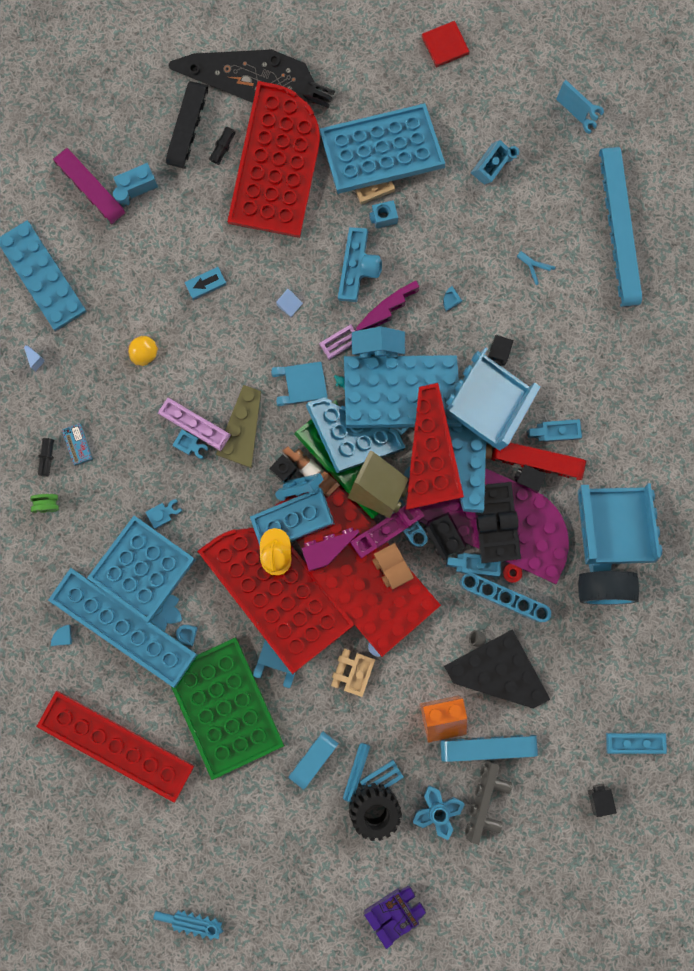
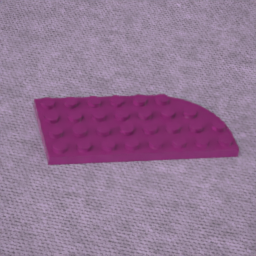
M485 468V485L505 482L512 483L514 507L518 516V538L521 559L505 562L518 566L553 584H557L565 566L569 550L568 531L562 515L554 504L542 494L535 493L530 488L516 484L515 481ZM460 499L420 508L425 516L418 520V522L427 525L429 520L449 512L465 543L479 549L475 512L463 511Z

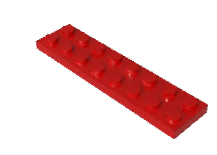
M56 691L36 726L174 803L195 765L59 691Z

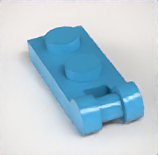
M319 473L288 480L283 484V488L276 491L275 496L280 501H284L288 496H299L306 492L313 493L319 488L318 485L324 479Z

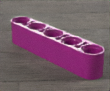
M67 147L53 158L55 164L63 170L62 172L69 179L71 178L74 185L86 195V198L98 208V211L109 220L111 225L126 213L120 204Z

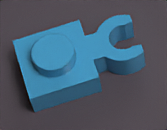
M183 429L172 445L189 456L193 451L196 457L202 460L204 457L199 454L200 449L209 450L206 445L197 444L199 438Z
M177 500L170 501L167 507L161 503L146 511L154 529L172 520L171 514L177 515L182 512L181 508L178 510H173L172 508L178 502Z

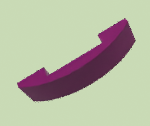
M405 505L397 513L392 514L390 518H386L350 541L360 558H363L425 515L420 508L406 510Z

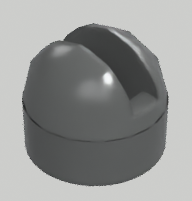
M473 630L469 637L470 645L481 647L485 644V635L481 631Z

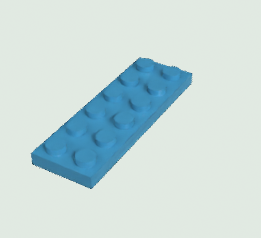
M28 220L0 236L1 249L54 331L87 312Z

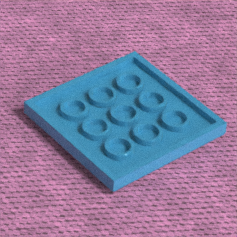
M133 516L87 579L149 623L196 559L142 520Z

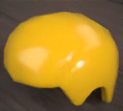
M139 336L133 339L128 350L130 360L136 365L146 366L156 358L158 351L156 342L148 336Z

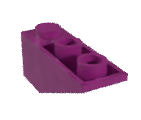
M349 528L343 530L342 535L335 537L334 534L323 537L324 541L316 543V540L305 543L302 551L309 572L328 566L349 545L350 541L359 534V530Z

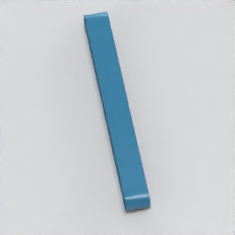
M601 148L599 151V157L601 156L602 161L600 166L601 174L604 175V180L602 181L607 196L605 202L606 209L609 210V215L607 216L612 231L610 237L611 244L614 245V250L612 251L617 267L615 268L616 279L619 281V286L617 287L622 302L620 306L641 305L642 291L621 148Z

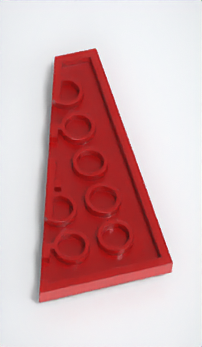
M438 383L419 387L406 510L464 498Z

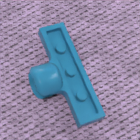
M349 227L338 293L339 301L357 302L361 279L364 277L378 278L382 270L380 256L365 253L369 232L366 228Z

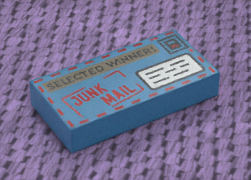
M79 423L62 429L73 465L76 466L92 460L93 458L82 425Z

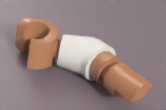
M289 446L282 450L293 463L297 462L296 466L304 477L319 473L322 475L324 480L318 486L322 488L324 495L327 497L340 485L312 458L309 459L307 456H303V452L299 448L294 452Z

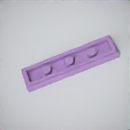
M170 398L166 399L158 412L162 417L219 451L223 449L231 436L226 431Z

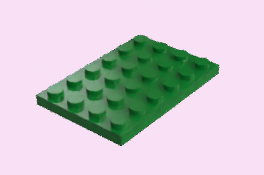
M237 637L198 654L176 688L171 686L211 780L285 746Z

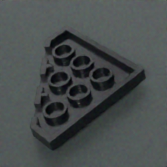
M513 629L444 665L451 681L456 685L533 709L550 700Z

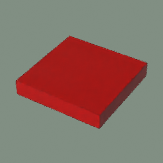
M455 21L422 33L421 37L436 68L464 57L470 52Z

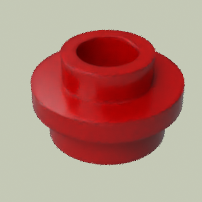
M508 564L503 569V577L506 581L515 583L521 579L522 569L513 564ZM511 569H514L516 571V575L514 577L510 575Z

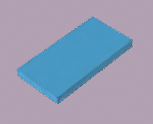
M322 488L250 516L259 545L261 537L269 529L277 528L283 530L289 536L290 542H293L335 524Z

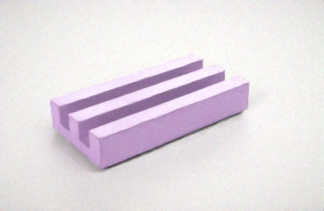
M351 324L319 343L329 360L352 347V341L334 352L329 353L332 349L352 338V332L355 330ZM351 331V334L326 348V344Z

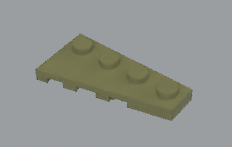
M243 385L225 430L231 436L221 451L217 450L216 456L252 469L261 391Z

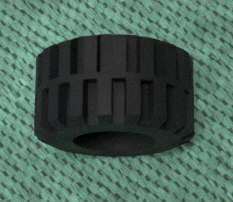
M371 783L370 787L367 784L363 785L364 789L358 788L356 790L357 795L353 794L351 797L352 802H349V815L353 827L363 838L367 839L369 837L370 841H375V838H378L379 841L383 840L384 836L388 838L391 836L390 832L395 833L397 831L396 825L400 826L402 813L398 800L391 789L388 787L385 789L383 784L377 786L376 783ZM373 805L385 806L384 813L378 818L370 819L364 816L367 809Z

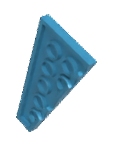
M461 425V427H448L464 498H460L463 511L483 513L486 441L464 425Z

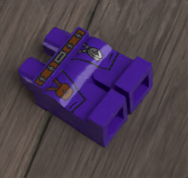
M410 886L401 890L397 888L364 910V916L373 930H376L377 936L386 949L393 945V942L403 934L419 925V919L426 914V910L420 902L413 907H410L408 904L411 899L416 897Z

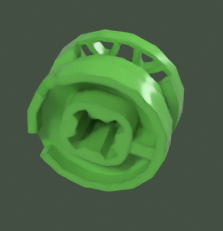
M38 494L30 496V502L33 503L31 512L46 513L59 511V505L56 502L58 501V495Z

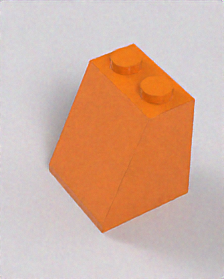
M460 696L420 703L428 743L467 734V715L463 698Z

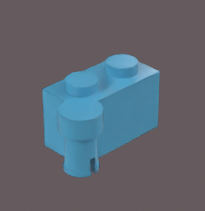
M501 140L492 143L471 171V174L484 185L492 182L505 163L517 158L519 149L516 146L507 147Z
M148 163L113 177L117 188L113 191V197L122 207L130 204L129 196L132 199L158 188Z

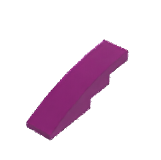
M417 281L400 288L379 303L356 327V331L375 328L391 321V312L404 307L405 298L419 291Z

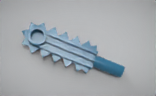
M178 910L175 915L155 911L153 918L154 920L172 924L173 931L178 930L180 933L185 930L186 935L192 932L194 937L200 934L202 939L208 936L210 941L213 938L219 939V935L224 932L221 928L222 922H218L216 917L210 921L208 916L202 919L201 914L194 917L193 912L187 915L185 910L183 912Z

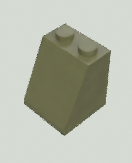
M370 450L348 498L390 518L393 512H398L401 506L399 499L401 496L405 497L408 491V486H406L408 478Z

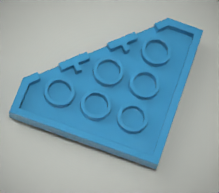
M323 397L306 404V408L337 473L363 465L370 450L383 458L403 451L406 448L398 431L392 428H346L345 406L340 407L332 403L330 399Z

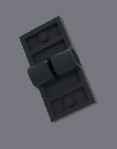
M512 483L485 485L484 512H475L481 564L520 560L519 525L517 512L514 507Z

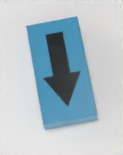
M219 267L185 282L193 300L227 285Z

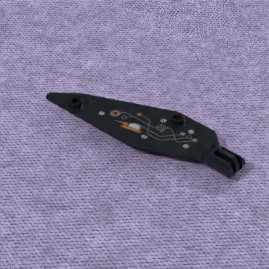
M272 49L193 53L169 62L171 70L249 102L254 100L258 81L284 86L296 92L304 101L309 100L326 108H329L330 104L315 98V96L331 102L333 98L328 94L334 95L335 93L334 90L315 83L304 62ZM197 67V71L192 72V69Z

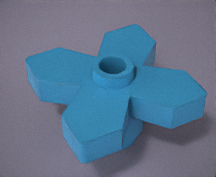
M428 785L423 796L429 807L417 810L412 821L422 828L434 823L437 835L449 840L453 832L449 818L460 815L465 804L455 797L442 802L440 790ZM437 810H442L440 815H435Z

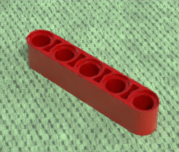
M511 442L500 451L494 447L491 457L493 461L496 459L505 464H518L521 467L527 465L531 468L539 469L540 472L549 474L553 472L557 473L558 476L566 478L575 477L577 478L576 480H583L586 460Z

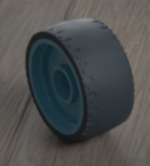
M596 571L579 574L578 593L580 603L617 605L638 602L639 581L637 573L627 571Z

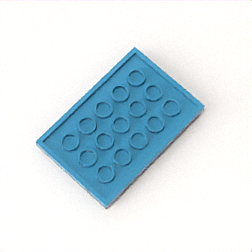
M425 103L319 129L337 194L445 168V161Z
M457 355L398 356V358L371 356V358L360 359V356H344L346 428L415 427L419 387L435 383L439 384L445 410L447 406L445 402L451 394L454 395L456 391L454 387L459 381ZM445 413L448 427H461L462 424Z

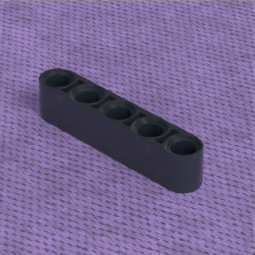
M193 81L188 82L166 156L167 165L186 169L185 163L190 156V146L195 139L196 133L194 132L200 122L201 116L199 115L205 105L206 100L204 98L206 93L208 94V85Z

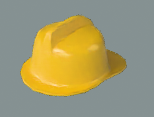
M277 528L266 531L260 541L261 564L265 571L271 575L284 574L291 566V543L289 536L286 532Z

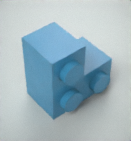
M381 326L352 332V355H358L360 359L371 358V355L398 358V355L405 354V331Z

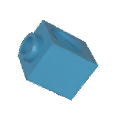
M394 200L372 205V212L369 213L371 224L375 223L376 229L398 223V214ZM385 213L387 217L381 218L379 214Z

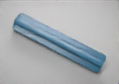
M365 743L359 744L343 795V799L348 802H352L351 797L353 794H356L370 746Z

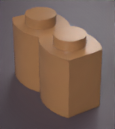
M395 543L374 554L375 559L372 561L377 570H382L384 576L381 578L387 588L391 587L393 590L414 578Z

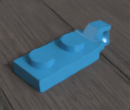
M580 419L542 422L537 424V428L527 430L528 438L538 437V441L543 442L582 439Z
M467 553L458 554L457 558L448 557L446 567H454L456 572L500 577L501 562L481 564L480 555Z

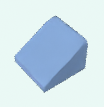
M289 289L276 302V305L290 317L303 304Z
M27 345L24 347L30 367L36 372L45 361Z

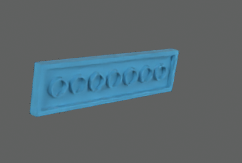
M72 568L69 569L48 599L49 602L173 688H176L198 655L153 623L144 621Z

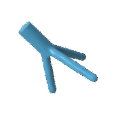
M522 251L517 255V258L529 266L536 285L539 282L533 266L547 271L555 270V266L534 261Z

